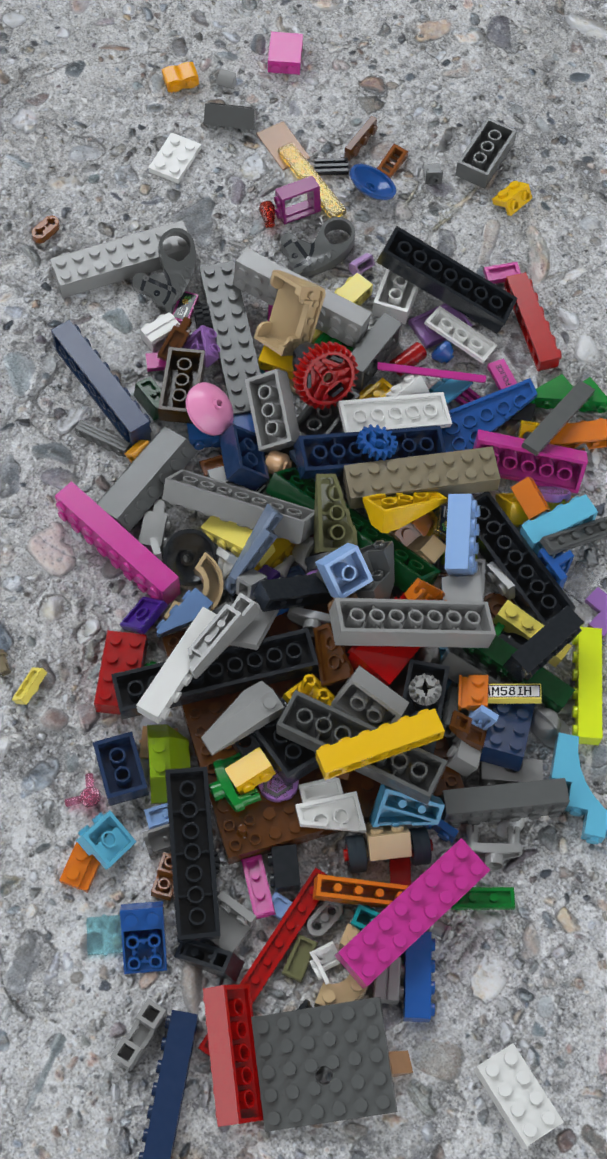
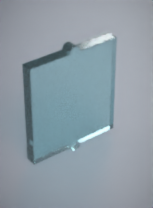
M103 914L101 917L87 918L88 956L102 954L107 956L108 954L123 953L120 915L106 916Z

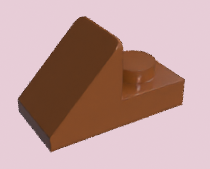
M427 513L404 527L394 530L393 533L407 547L420 535L425 537L434 521Z

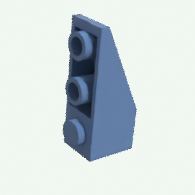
M194 588L192 592L188 590L182 597L184 601L179 606L176 604L170 610L169 618L166 621L163 619L157 625L156 636L161 638L190 626L202 607L211 610L213 602L197 588Z

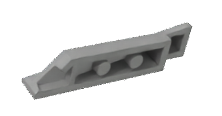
M239 593L232 606L225 604L188 648L190 671L195 679L259 615L255 601Z

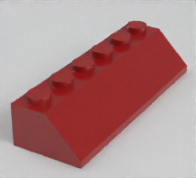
M250 984L219 985L204 988L203 1002L205 1005L217 1126L263 1121L251 1019L253 1017Z

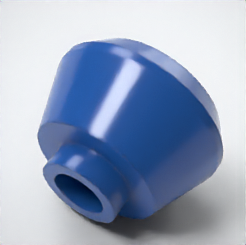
M444 340L431 353L433 360L447 364L454 357V350L450 341Z

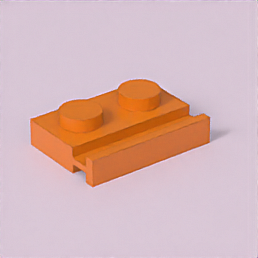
M459 675L458 711H461V709L475 711L481 705L488 708V675H468V677Z
M76 842L59 881L88 893L101 863L93 854L89 856L79 843Z

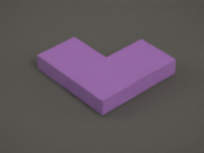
M597 587L585 600L586 604L599 613L587 627L602 628L603 639L607 634V594Z

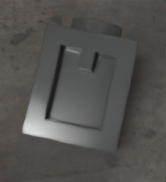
M440 163L423 164L425 184H442L443 170H441Z

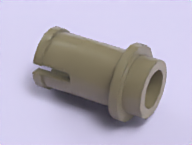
M0 649V676L11 673L6 658L8 654L3 649Z

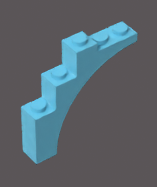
M559 732L555 740L549 779H566L570 802L565 811L570 812L569 814L579 817L584 815L581 839L586 840L589 844L602 843L605 836L607 837V809L596 799L585 781L578 754L579 737Z

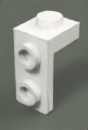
M333 941L309 952L312 960L309 962L318 980L323 979L326 985L330 982L325 971L340 964L334 956L338 951Z

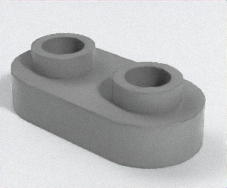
M329 901L324 902L308 920V933L315 938L323 937L341 918V904ZM334 909L336 913L334 915L328 914V910ZM319 924L321 929L315 930L313 926Z

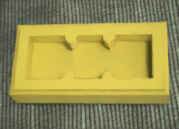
M31 668L13 696L12 701L16 704L27 705L31 697L39 690V685L48 672L43 668Z

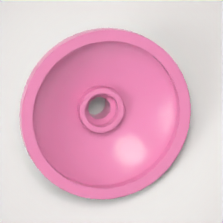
M202 382L189 390L186 397L187 413L193 424L200 431L211 436H219L232 425L234 418L232 404L228 396L219 387L211 383Z

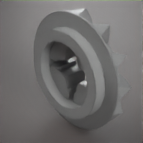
M424 673L420 676H415L410 682L409 694L417 704L431 705L441 696L442 687L439 680L434 678L433 675L430 676ZM424 683H426L427 688H431L428 690L427 696H425L423 690L419 689L423 687Z

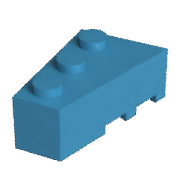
M381 784L369 821L372 827L386 825L395 827L410 824L412 826L438 825L445 804L441 798L432 796L429 804L426 805Z

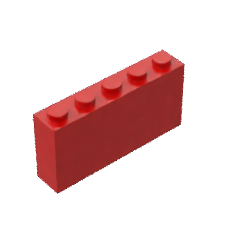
M404 593L400 598L394 597V599H407ZM352 646L347 653L350 655L348 659L354 670L361 666L379 681L389 686L420 647Z

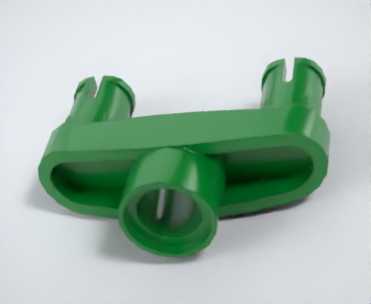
M239 752L226 759H218L213 762L217 781L209 784V790L215 802L225 798L236 813L244 810L246 806L261 800L260 794L257 793V788L242 795L236 794L225 771L226 767L241 759Z

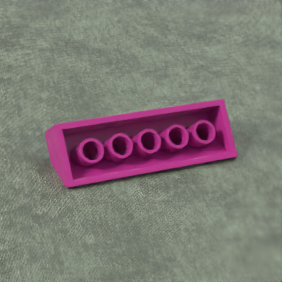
M478 429L473 449L493 446L500 478L520 482L526 477H531L537 486L561 487L570 490L571 493L578 494L588 463L586 451L548 444L538 456H535L522 447V443L525 440L523 438Z

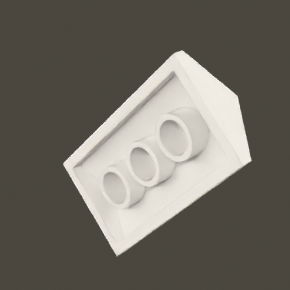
M441 306L424 323L482 364L487 361L498 346Z

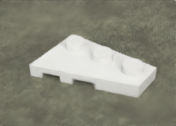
M356 791L295 805L300 827L366 833L367 831Z

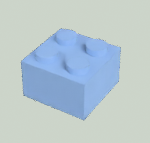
M346 543L315 562L331 597L345 598L374 581L359 547L351 543Z

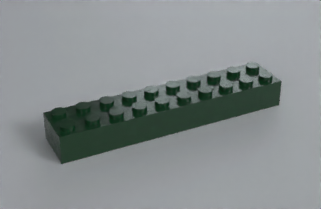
M295 467L273 474L265 492L270 494L271 497L315 509V481L312 479L300 480L299 471ZM349 509L350 518L357 531V546L359 549L379 540H384V542L393 541L395 579L393 586H397L405 593L417 578L431 585L435 583L441 572L439 569L388 533L379 532L378 529L371 525L370 520L356 510Z

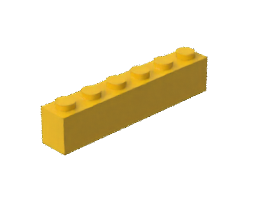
M424 709L415 716L401 717L392 724L384 723L378 729L372 731L364 730L358 736L352 738L344 737L333 745H322L316 750V760L324 780H328L443 738L445 730L436 709Z

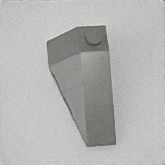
M260 681L244 690L206 731L201 739L210 754L214 755L253 733L255 730L274 721L276 718L281 717L284 706L275 692L263 681Z

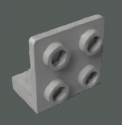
M222 890L218 895L221 937L220 939L210 941L221 949L234 952L256 923V915Z

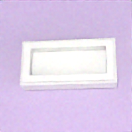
M336 777L298 785L302 803L344 794L340 779Z

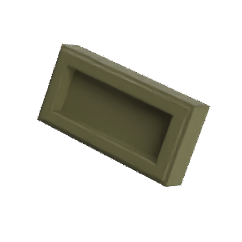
M298 934L282 975L301 983L310 964L309 961L312 959L309 952L316 949L318 942Z

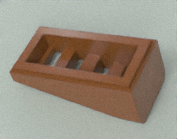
M393 144L377 169L391 179L407 159L408 151ZM383 167L390 170V172L388 173L385 170H383Z

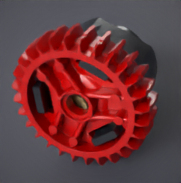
M306 341L300 344L293 351L292 373L294 374L292 381L295 383L293 387L296 389V394L308 406H312L315 409L319 407L323 410L324 406L330 409L331 404L336 407V402L342 401L343 397L348 398L346 394L348 392L353 393L351 387L356 386L353 383L354 380H358L355 374L359 372L356 369L358 366L355 362L356 358L352 355L351 351L337 342L332 343L328 341L326 344L321 341V344H313Z

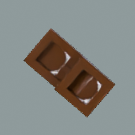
M454 710L449 729L463 742L480 751L484 746L487 731L471 724L472 718Z

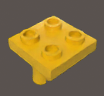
M313 673L305 675L301 682L284 693L282 697L288 703L294 691L297 690L329 706L335 698L327 687H321L320 680Z

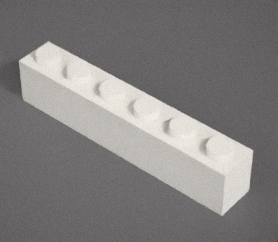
M202 607L137 703L138 713L157 724L162 719L165 720L171 710L170 706L173 702L176 703L182 694L180 691L184 685H189L193 677L190 671L188 648L217 614Z

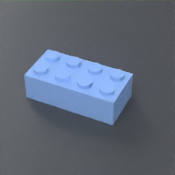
M448 494L445 570L449 575L456 577L474 575L478 571L475 554H478L479 551L476 536H479L480 531L479 524H477V517H480V506L477 505V500L474 499L472 494Z

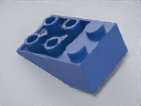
M163 901L121 904L120 921L124 974L167 971Z

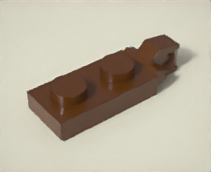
M185 316L181 324L177 323L172 327L157 354V358L166 362L169 347H184L191 333L189 329L192 324L190 318Z

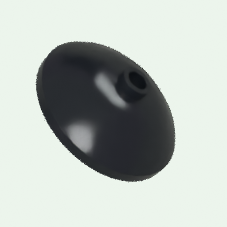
M184 529L174 533L166 541L162 551V562L179 577L180 585L197 586L202 584V582L194 574L196 565L205 552L217 563V550L212 540L205 533L195 529ZM184 555L188 557L187 562L183 560Z

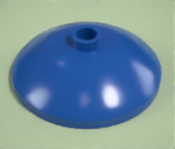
M356 164L351 168V181L364 196L375 200H389L395 196V184L382 171L365 164Z

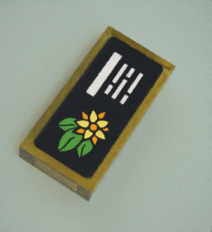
M447 502L436 508L433 534L446 541Z

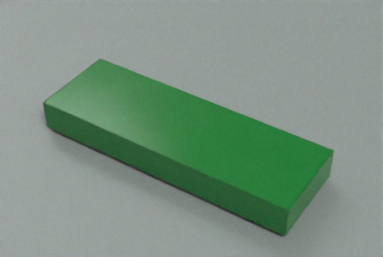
M472 887L452 906V910H514V887Z

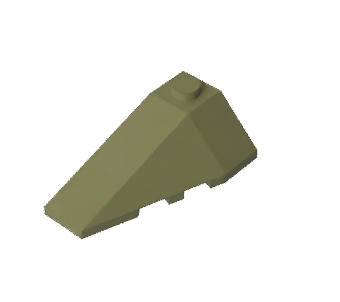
M316 474L314 554L334 551L346 543L357 545V531L350 518V512L346 507L344 495L336 474Z

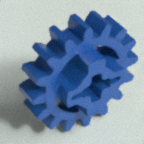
M370 424L368 428L364 426L360 430L356 443L359 444L358 449H363L362 454H369L368 458L373 456L377 461L379 458L385 461L386 457L391 458L395 454L398 442L395 441L397 437L391 436L392 431L387 432L386 427L381 429L379 425L373 427Z

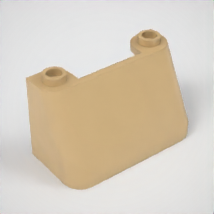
M273 270L270 284L278 289L269 321H264L257 326L254 339L281 356H293V351L300 344L306 341L312 342L326 292L323 287L281 270Z

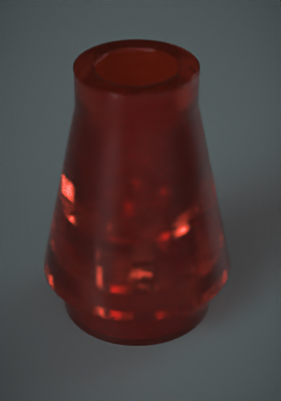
M264 201L260 203L258 210L265 223V227L272 228L275 226V205L271 201Z

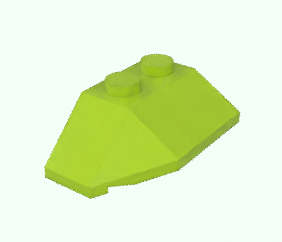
M168 724L147 725L151 804L167 803L165 770L190 768L189 740Z

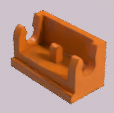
M526 477L511 487L529 520L538 518L543 512L551 511L533 478Z
M417 578L404 595L409 600H441L445 593Z

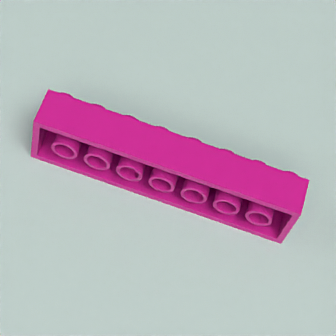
M72 481L55 495L59 517L64 522L68 521L76 533L80 532L88 544H93L97 547L100 555L103 557L107 556L111 564L116 569L120 568L129 581L133 580L141 592L148 593L150 598L165 601L168 605L181 594L179 577Z
M461 838L334 956L363 989L366 988L477 884L490 869Z

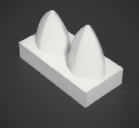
M218 546L216 552L220 556L218 566L222 572L223 580H225L229 576L238 557Z

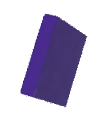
M143 596L119 625L124 630L145 634L165 611L168 604L162 600Z

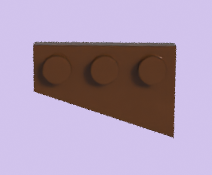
M331 623L313 628L321 687H329L348 680L354 673V670L343 645H335Z

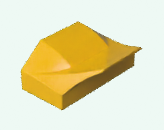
M382 377L377 383L369 384L358 393L360 394L359 399L386 397V394L391 391L390 389L393 386Z

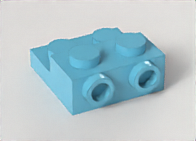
M111 811L104 815L102 812L92 819L94 824L90 827L88 825L83 827L78 832L80 836L76 839L89 856L93 854L106 870L136 843V840Z

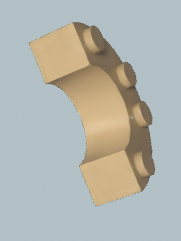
M390 531V533H388L389 535H391L392 537H394L396 540H398L399 542H401V541L397 538V536L393 533V531ZM420 535L407 546L431 565L446 551V545L435 535H426L425 537Z
M205 552L196 565L194 574L200 578L203 584L202 593L213 602V607L210 610L213 611L221 603L224 583L218 564ZM174 601V602L172 603V605L170 606L169 610L167 611V613H166L165 616H164V620H165V621H166V620L169 618V616H170V614H169L170 610H171L176 604L179 606V605L181 604L180 602Z
M348 923L341 938L339 949H342L360 930ZM350 974L340 983L327 985L323 983L314 1007L360 1000L370 984L363 989Z

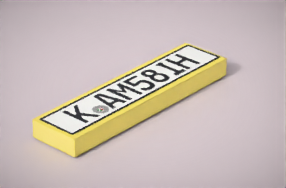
M489 684L488 704L542 703L541 684Z

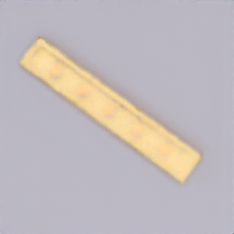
M292 142L278 148L279 155L299 180L313 175L320 186L321 207L330 218L346 214V208Z

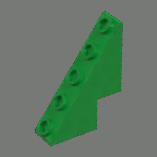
M561 374L536 388L538 396L530 403L536 404L538 408L554 409L574 386ZM591 377L584 380L583 382L594 388L595 392L579 411L607 412V396Z

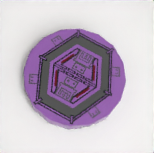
M553 486L538 487L546 502L560 503L563 499L566 502L571 499V491L568 489Z
M275 771L276 774L269 781L258 785L261 794L267 800L281 802L291 799L296 794L299 780L287 787Z

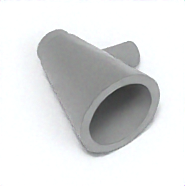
M420 647L415 654L419 661L439 664L441 660L439 647Z

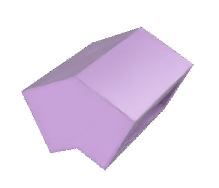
M366 253L349 263V271L355 275L370 269L375 265L373 256ZM363 263H366L365 266L358 269V266H360Z

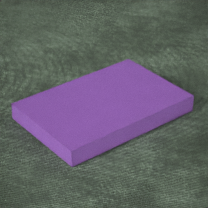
M447 304L440 305L472 327V324L464 314ZM438 307L408 321V324L426 349L447 340L424 324Z

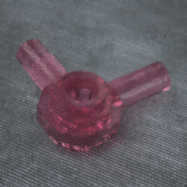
M92 773L85 775L86 788L81 792L80 796L65 799L66 807L82 804L88 808L96 806L100 802V791L94 787Z

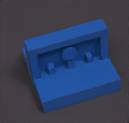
M545 548L540 549L537 554L538 558L563 589L568 577L566 573H568L574 558L573 553L570 550L565 553L560 552L553 558Z

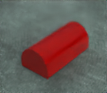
M415 342L389 361V363L416 366L427 357V352L422 344ZM397 373L400 377L404 375V373Z

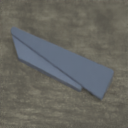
M270 504L266 505L224 583L223 588L232 596L236 594L237 577L254 569L278 537L273 530L284 516Z

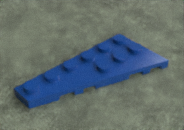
M531 378L449 410L452 425L448 428H441L446 452L473 449L478 429L495 432L534 400L538 393Z

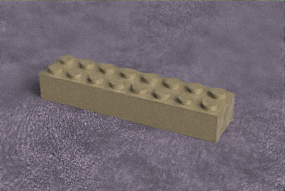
M493 446L344 465L343 471L349 509L365 507L362 498L375 494L385 493L386 497H395L396 493L413 496L414 492L437 491L443 496L448 497V494H471L498 490L501 480Z

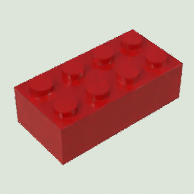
M107 630L94 700L96 712L120 715L111 674L144 666L148 647L147 635Z

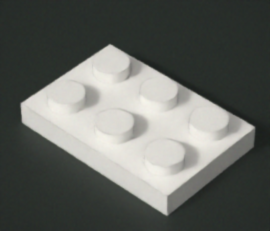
M171 132L148 167L149 172L179 184L201 150V144Z

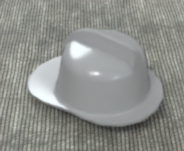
M543 707L534 709L530 731L544 745L554 749L555 740L559 732L570 735L569 727L552 709Z

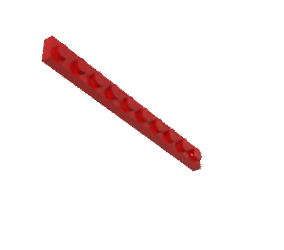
M316 867L240 982V984H250L252 1005L320 901L313 900L314 879L318 874H327ZM207 1033L198 1050L210 1057Z

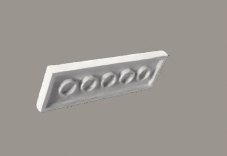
M444 392L342 400L337 404L344 433L360 432L364 426L368 428L370 424L373 427L379 425L381 429L386 427V430L430 426L448 428L452 425Z

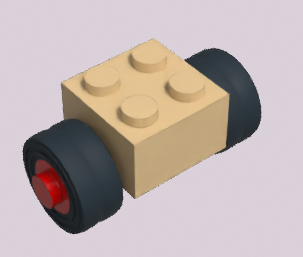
M369 821L368 824H365L367 831L364 833V837L361 834L345 837L343 858L344 862H347L348 870L351 874L367 871V857H369L370 861L411 856L414 866L431 864L433 842L429 837L426 827L408 829L407 825L372 827Z

